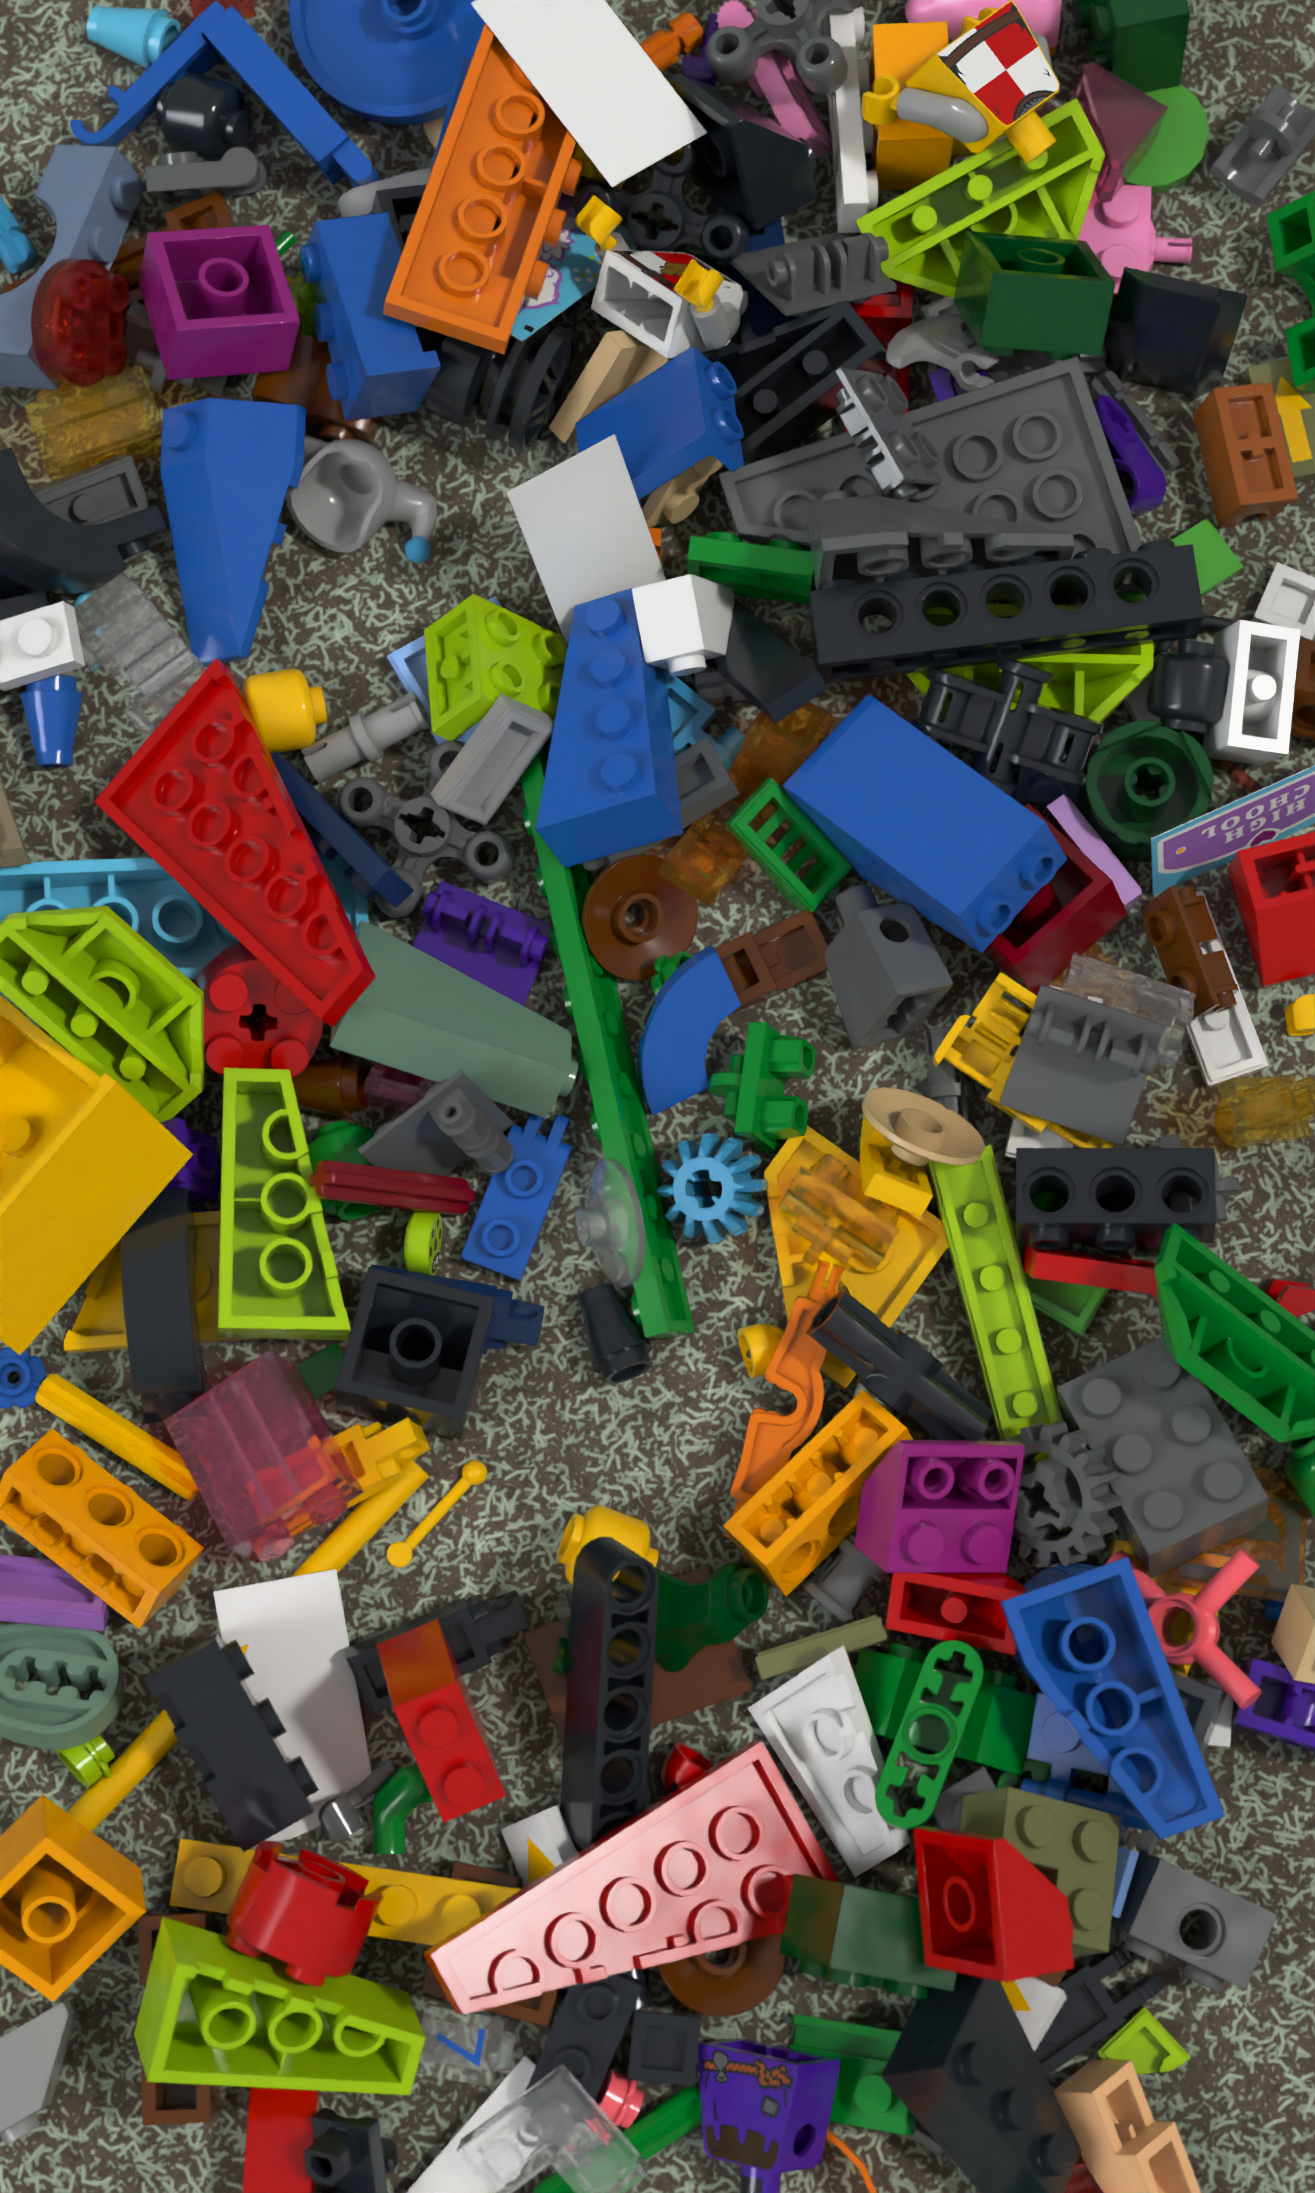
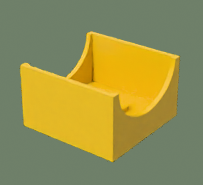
M1 995L0 1340L17 1354L21 1355L193 1154L117 1081L106 1073L102 1077L96 1074Z

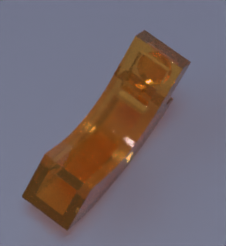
M810 701L775 723L760 712L753 720L745 741L728 772L740 794L695 821L664 858L658 874L707 906L712 907L730 884L734 886L753 860L752 856L725 823L767 777L773 778L788 795L783 787L784 783L825 741L836 718ZM770 801L748 824L755 832L776 811Z

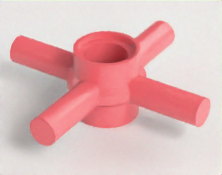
M1240 1548L1196 1595L1184 1592L1167 1595L1124 1550H1119L1111 1556L1106 1564L1128 1557L1167 1663L1176 1665L1197 1663L1242 1710L1254 1703L1262 1691L1217 1646L1220 1627L1215 1613L1260 1567L1259 1563L1248 1552ZM1188 1611L1194 1621V1633L1186 1644L1177 1647L1171 1639L1170 1626L1178 1614Z

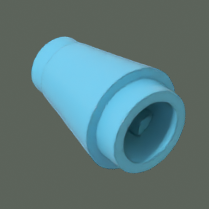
M97 5L91 10L86 26L89 41L98 43L100 46L146 69L182 34L179 21L169 18L168 13L163 9L103 7Z

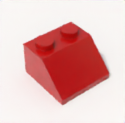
M928 1826L913 1828L925 1966L1001 1982H1011L1074 1968L1072 1953L1074 1929L1069 1915L1068 1898L1005 1838Z

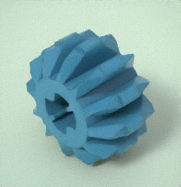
M706 1133L702 1135L699 1146L691 1140L683 1141L678 1145L682 1161L670 1159L665 1160L661 1165L663 1170L674 1178L673 1184L659 1186L656 1192L662 1197L674 1196L676 1203L668 1208L665 1217L669 1221H677L686 1217L683 1227L686 1237L696 1238L704 1231L710 1243L723 1242L727 1230L734 1236L743 1235L748 1231L744 1215L752 1217L762 1215L764 1207L760 1202L751 1197L753 1192L767 1190L768 1181L762 1178L752 1179L750 1173L758 1168L761 1159L757 1154L748 1155L740 1159L743 1149L742 1140L728 1138V1140L721 1144L716 1133ZM705 1181H721L722 1194L717 1196L706 1194L704 1190Z

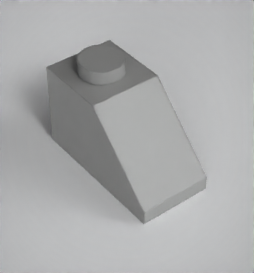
M72 1999L59 2003L0 2038V2137L5 2146L41 2126L35 2113L52 2103L78 2013Z

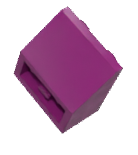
M898 1440L863 1483L854 1546L885 1572L1007 1573L1025 1445L1021 1442Z

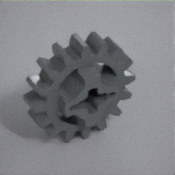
M1064 1421L1044 1425L1042 1422L1020 1429V1434L1005 1438L1003 1441L1021 1442L1025 1445L1012 1538L1018 1537L1021 1540L1019 1556L1024 1559L1039 1554L1040 1564L1043 1567H1049L1060 1562L1063 1566L1085 1560L1087 1555L1104 1549L1106 1545L1101 1535L1114 1532L1118 1527L1115 1520L1107 1514L1108 1509L1122 1505V1498L1109 1493L1108 1484L1114 1482L1119 1477L1117 1471H1103L1099 1464L1106 1455L1107 1451L1102 1446L1088 1450L1086 1448L1088 1432L1080 1429L1068 1433V1428ZM1040 1452L1049 1453V1457L1046 1460L1040 1462L1033 1460ZM1067 1526L1074 1529L1069 1535L1057 1534L1059 1529Z

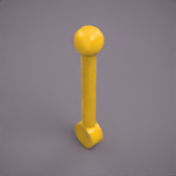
M479 1460L468 1461L462 1468L461 1479L403 1542H395L389 1546L387 1560L391 1565L402 1568L410 1564L414 1548L472 1485H480L485 1481L487 1468L484 1463Z

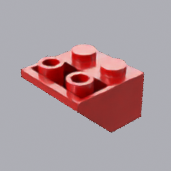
M1315 832L1237 851L1227 872L1261 988L1314 976Z

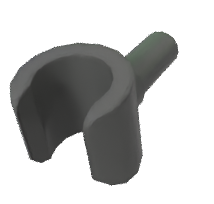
M388 1760L382 1763L356 1788L353 1787L348 1793L330 1799L321 1806L318 1818L328 1839L339 1841L363 1827L354 1807L364 1803L397 1772L396 1768Z

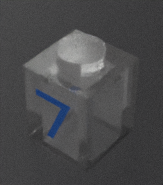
M428 2002L424 2008L421 2025L426 2039L416 2074L493 2087L496 2083L497 2072L510 2074L517 2033L505 2031L507 2019L505 2015L482 2011L462 2015L455 2013L452 2006Z

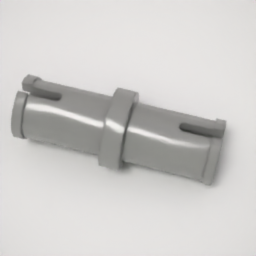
M411 691L403 698L367 716L359 712L349 717L350 725L301 750L312 775L319 783H322L327 778L366 758L370 762H374L384 757V749L423 729L431 728V723L420 699L414 691Z

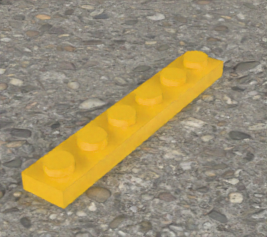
M180 1839L170 1906L229 1914L256 1849L250 1848L243 1852L241 1847ZM285 1853L279 1854V1856L294 1860L298 1859L299 1856ZM336 1861L369 1880L364 1892L366 1895L380 1890L384 1896L367 1936L435 1946L522 1890L521 1888Z

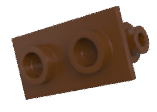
M1176 885L1167 888L1140 909L1145 920L1144 925L1147 938L1156 949L1167 979L1166 986L1169 997L1177 1006L1182 1022L1186 1025L1210 1010L1213 1013H1219L1235 1007L1237 1002L1234 994L1239 989L1237 984H1235L1223 950L1204 955L1202 953L1200 945L1211 943L1218 939L1205 904L1204 896H1197L1193 886L1177 890Z

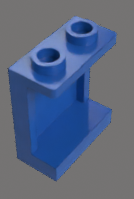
M691 346L576 422L578 452L580 453L615 434L640 507L641 498L707 456H714L731 472H734L744 466L740 441L744 437V432L736 415L734 395L737 394L736 383L722 363L718 361L712 363L698 349Z

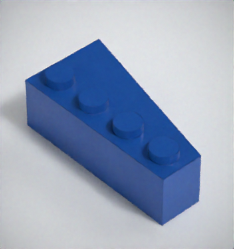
M633 588L575 605L536 824V831L564 868L683 834L665 669L645 664L632 594Z

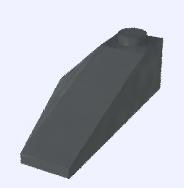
M853 491L831 492L822 496L820 501L810 502L807 523L816 590H820V587L825 583L840 579L855 580L858 582V585L884 582V579L889 575L906 571L918 572L922 577L946 575L947 571L951 568L963 564H981L985 567V570L1010 567L1013 561L1028 556H1044L1048 559V562L1071 559L1075 547L1074 537L1071 533L878 495L858 496Z

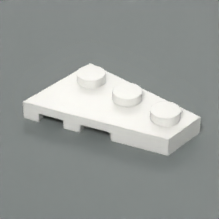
M844 1645L748 1708L854 1877H857L911 1843L908 1830L891 1827L881 1818L877 1811L875 1791L885 1763ZM890 1786L886 1797L895 1802L893 1813L903 1817L893 1787Z

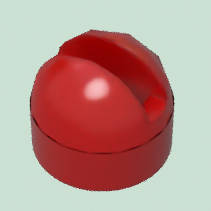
M675 1743L663 1761L660 1769V1780L666 1791L669 1790L674 1782L682 1787L713 1767L714 1764L689 1746Z

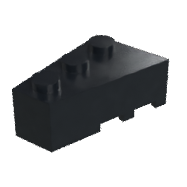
M957 1973L954 1991L929 1987L927 2000L917 1999L881 2078L980 2193H1064L1082 2150L1001 1982Z

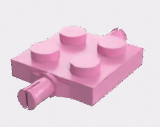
M1095 184L1078 240L1087 242L1116 283L1114 293L1118 291L1124 266L1150 272L1154 261L1186 263L1190 265L1192 238L1156 237V231L1151 221L1152 186Z

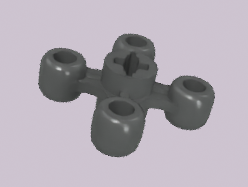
M754 0L756 1L758 13L755 21L743 29L736 26H726L718 29L711 35L707 43V59L713 73L722 82L740 84L747 81L754 75L758 67V59L764 53L774 50L781 57L796 59V67L800 78L811 92L820 95L830 94L837 91L844 84L848 74V63L841 46L832 38L823 36L821 22L824 16L835 8L845 11L855 10L862 7L868 0Z
M444 741L435 747L430 754L428 763L430 772L429 786L423 795L405 802L395 800L389 796L380 783L367 777L351 779L345 783L339 792L338 807L346 821L355 827L363 829L373 827L385 828L397 840L398 854L392 868L414 891L397 908L379 893L373 897L379 910L389 917L397 919L409 918L420 910L425 899L423 885L425 872L431 864L439 859H457L465 864L473 876L481 881L490 883L501 881L514 868L516 860L515 850L505 836L490 830L478 833L466 830L457 820L456 813L438 806L430 794L446 772V764L449 760L455 758L466 744L462 741ZM363 794H372L373 801L370 808L364 812H357L356 801ZM432 819V822L440 828L445 836L444 838L440 836L436 838L425 836L420 844L421 837L408 824L410 821L414 823L418 821L428 823ZM489 847L498 848V860L491 866H482L480 858L483 851Z

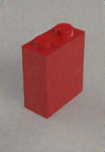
M438 1619L376 1644L394 1712L443 1823L505 1797L506 1794L487 1733Z

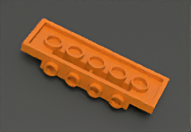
M486 23L387 293L383 315L505 354L518 313L520 314L525 298L528 297L537 301L539 299L549 267L548 263L539 261L544 245L556 248L567 211L558 209L557 206L562 193L574 196L585 160L575 157L579 144Z

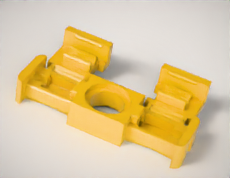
M1000 972L971 1016L976 1019L972 1027L968 1028L965 1026L971 1016H960L932 1057L933 1064L937 1067L943 1059L989 1089L990 1092L985 1100L1038 1135L1046 1127L1077 1148H1113L1116 1143L1105 1141L1104 1139L999 1104L1016 1053L1013 1057L1009 1054L1015 1045L1019 1047L1022 1038L1018 1035L1030 1017V1014L1002 997L1004 992L1031 1010L1037 997Z

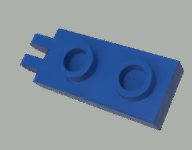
M530 1113L525 1128L516 1124L512 1125L507 1137L514 1150L512 1164L506 1171L492 1175L460 1256L461 1261L521 1283L573 1150L572 1145L562 1142L565 1129L570 1123L571 1118L561 1114L557 1115L549 1137L539 1133L544 1117Z

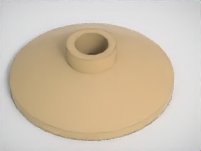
M882 1087L870 1090L862 1102V1110L865 1117L886 1139L893 1143L891 1148L893 1153L905 1162L917 1166L926 1165L928 1160L943 1164L967 1165L978 1161L984 1151L985 1145L981 1135L966 1119L930 1098L907 1090Z

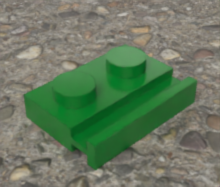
M710 532L705 537L692 535L690 537L687 575L692 574L733 589L734 595L809 605V595L813 589L814 582L812 555L810 551H804V547L800 544L785 540L770 541L767 543V546L743 543L740 537L726 532Z
M794 2014L793 2024L796 2025L794 2045L790 2044L789 2048L840 2059V2071L829 2121L901 2135H915L917 2118L881 2078L902 2031L817 2016Z

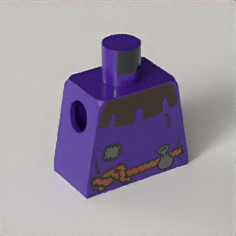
M737 2038L699 2043L698 2058L704 2150L711 2158L741 2165L740 2193H780L782 2173L816 2167L822 2159L840 2071V2059L750 2039Z

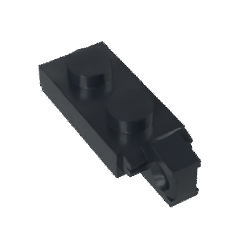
M517 1591L508 1592L485 1602L481 1594L469 1597L467 1600L462 1598L345 1649L346 1660L370 1713L376 1714L392 1707L376 1644L438 1619L462 1676L492 1663L491 1656L504 1649L501 1639L530 1627L527 1612Z

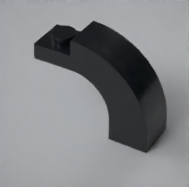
M11 447L0 451V573L13 581L27 587L53 593H80L101 588L127 569L126 563L148 554L151 551L148 542L167 528L157 505L98 525H81L64 520L49 511L36 498L23 475Z
M188 1188L162 1190L121 1238L122 1292L128 1354L135 1396H141L146 1423L211 1417L210 1390L202 1354L197 1317L195 1287L196 1230Z

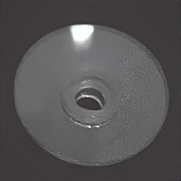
M602 1159L595 1163L590 1172L585 1194V1208L579 1209L576 1213V1231L581 1244L584 1247H591L594 1257L607 1279L617 1287H627L635 1284L639 1279L644 1264L645 1230L643 1215L635 1186L627 1170L615 1159Z

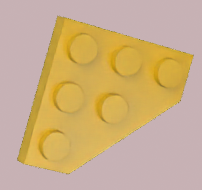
M808 1125L804 1136L788 1138L764 1171L763 1178L768 1181L766 1196L787 1322L796 1297L800 1295L807 1297L818 1266V1260L821 1259L830 1262L822 1287H826L834 1264L844 1267L845 1271L841 1276L836 1293L842 1290L849 1296H853L877 1315L880 1321L891 1328L949 1248L942 1221L926 1209L922 1217L864 1195L860 1177V1162ZM829 1351L826 1352L820 1369L821 1374L846 1391L857 1374Z

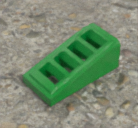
M767 777L725 823L772 883L796 909L813 912L854 867L773 778ZM770 801L776 811L755 832L748 824ZM785 820L789 825L788 830L770 848L765 841ZM799 838L803 845L784 864L780 857ZM812 855L816 862L799 880L795 872Z

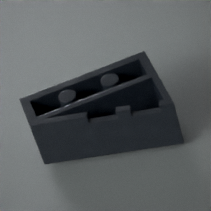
M847 300L772 328L773 333L737 346L734 342L723 346L717 350V354L706 357L712 363L716 361L722 363L736 383L737 394L734 395L736 415L744 432V437L740 440L744 466L792 450L838 414L836 408L840 404L835 395L844 388L836 373V370L840 367L880 373L883 377L893 371L892 365L885 360L886 351L884 346Z
M216 1633L150 1670L144 1682L153 1697L156 1698L158 1696L175 1727L173 1731L183 1749L188 1750L204 1779L205 1787L242 1851L245 1852L313 1813L314 1805L309 1796L317 1792L319 1788L302 1757L299 1755L289 1761L278 1742L277 1737L287 1731L270 1699L267 1697L257 1703L246 1684L245 1679L255 1673L238 1641L235 1639L225 1645L219 1633Z

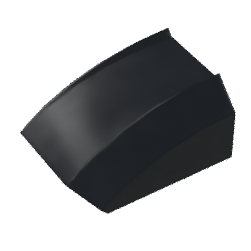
M1124 266L1103 345L1107 350L1106 367L1108 370L1113 371L1122 383L1131 382L1183 394L1188 397L1190 402L1194 401L1221 384L1242 318L1247 294Z

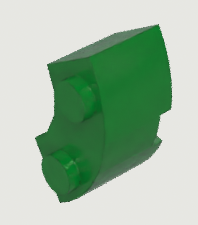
M895 1643L889 1644L887 1654L860 1649L854 1676L875 1736L891 1741L895 1740L928 1653ZM934 1667L935 1671L943 1675L938 1697L935 1698L928 1691H924L920 1703L941 1705L954 1716L959 1717L963 1705L949 1704V1700L955 1685L958 1682L969 1684L972 1677ZM984 1668L983 1681L954 1759L1021 1776L1029 1748L1037 1697L1015 1690L1018 1682L1017 1677ZM924 1716L914 1722L910 1729L909 1737L914 1747L939 1753L948 1744L950 1735L948 1727L941 1719L934 1716Z

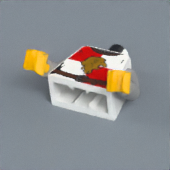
M593 195L575 219L577 227L596 242L595 252L602 262L591 309L666 358H674L691 346H694L700 352L718 350L726 346L736 334L740 325V316L747 307L748 295L745 286L740 281L729 279L696 257L686 253L630 250L622 235L618 232H613L623 218Z

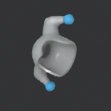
M305 435L303 470L298 488L288 487L286 493L287 508L300 529L320 546L335 552H352L362 547L384 523L406 524L411 528L413 534L412 538L405 544L407 559L418 564L428 560L431 556L429 541L437 520V503L434 496L415 485L396 479L393 468L382 452L368 443L356 439H338L329 443L323 439Z

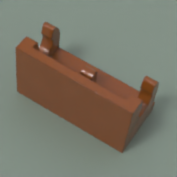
M1272 382L1214 388L1193 413V419L1218 529L1238 526L1245 517L1258 513L1260 521L1271 520L1288 504L1295 503L1298 500Z

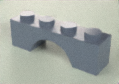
M56 144L35 193L37 199L56 220V238L49 256L40 269L22 285L0 295V386L59 390L146 185L117 147Z

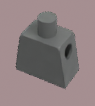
M858 885L849 888L835 899L845 926L825 950V961L852 1049L896 1041L910 1036L954 984L913 906L907 903L879 907L870 885Z

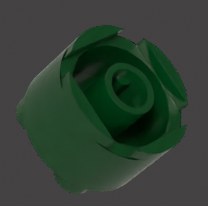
M1140 720L1116 728L1103 738L1092 754L1084 773L1087 779L1085 785L1080 788L1078 798L1079 811L1116 858L1121 861L1152 862L1151 838L1205 815L1209 807L1214 778L1207 754L1194 737L1182 730L1178 732L1161 725L1162 722ZM1136 784H1140L1144 792L1155 790L1157 794L1154 800H1148L1145 795H1136L1134 792Z

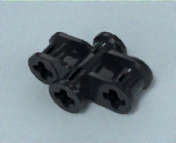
M1000 656L997 666L1002 671L996 689L969 678L928 667L926 677L930 680V684L919 717L911 718V725L929 737L974 749L969 767L1009 796H1013L1016 786L1011 781L1017 764L1069 783L1085 785L1087 776L1082 771L1094 736L1102 734L1105 724L1076 713L1038 703L1044 684L1052 683L1053 673ZM1019 682H1023L1024 684L1016 707L1011 710L1010 706ZM948 692H951L953 695L946 716L943 720H940L939 715ZM1073 732L1074 735L1066 758L1061 760L1067 738ZM1002 743L1003 746L995 769L990 770L989 768L997 745Z

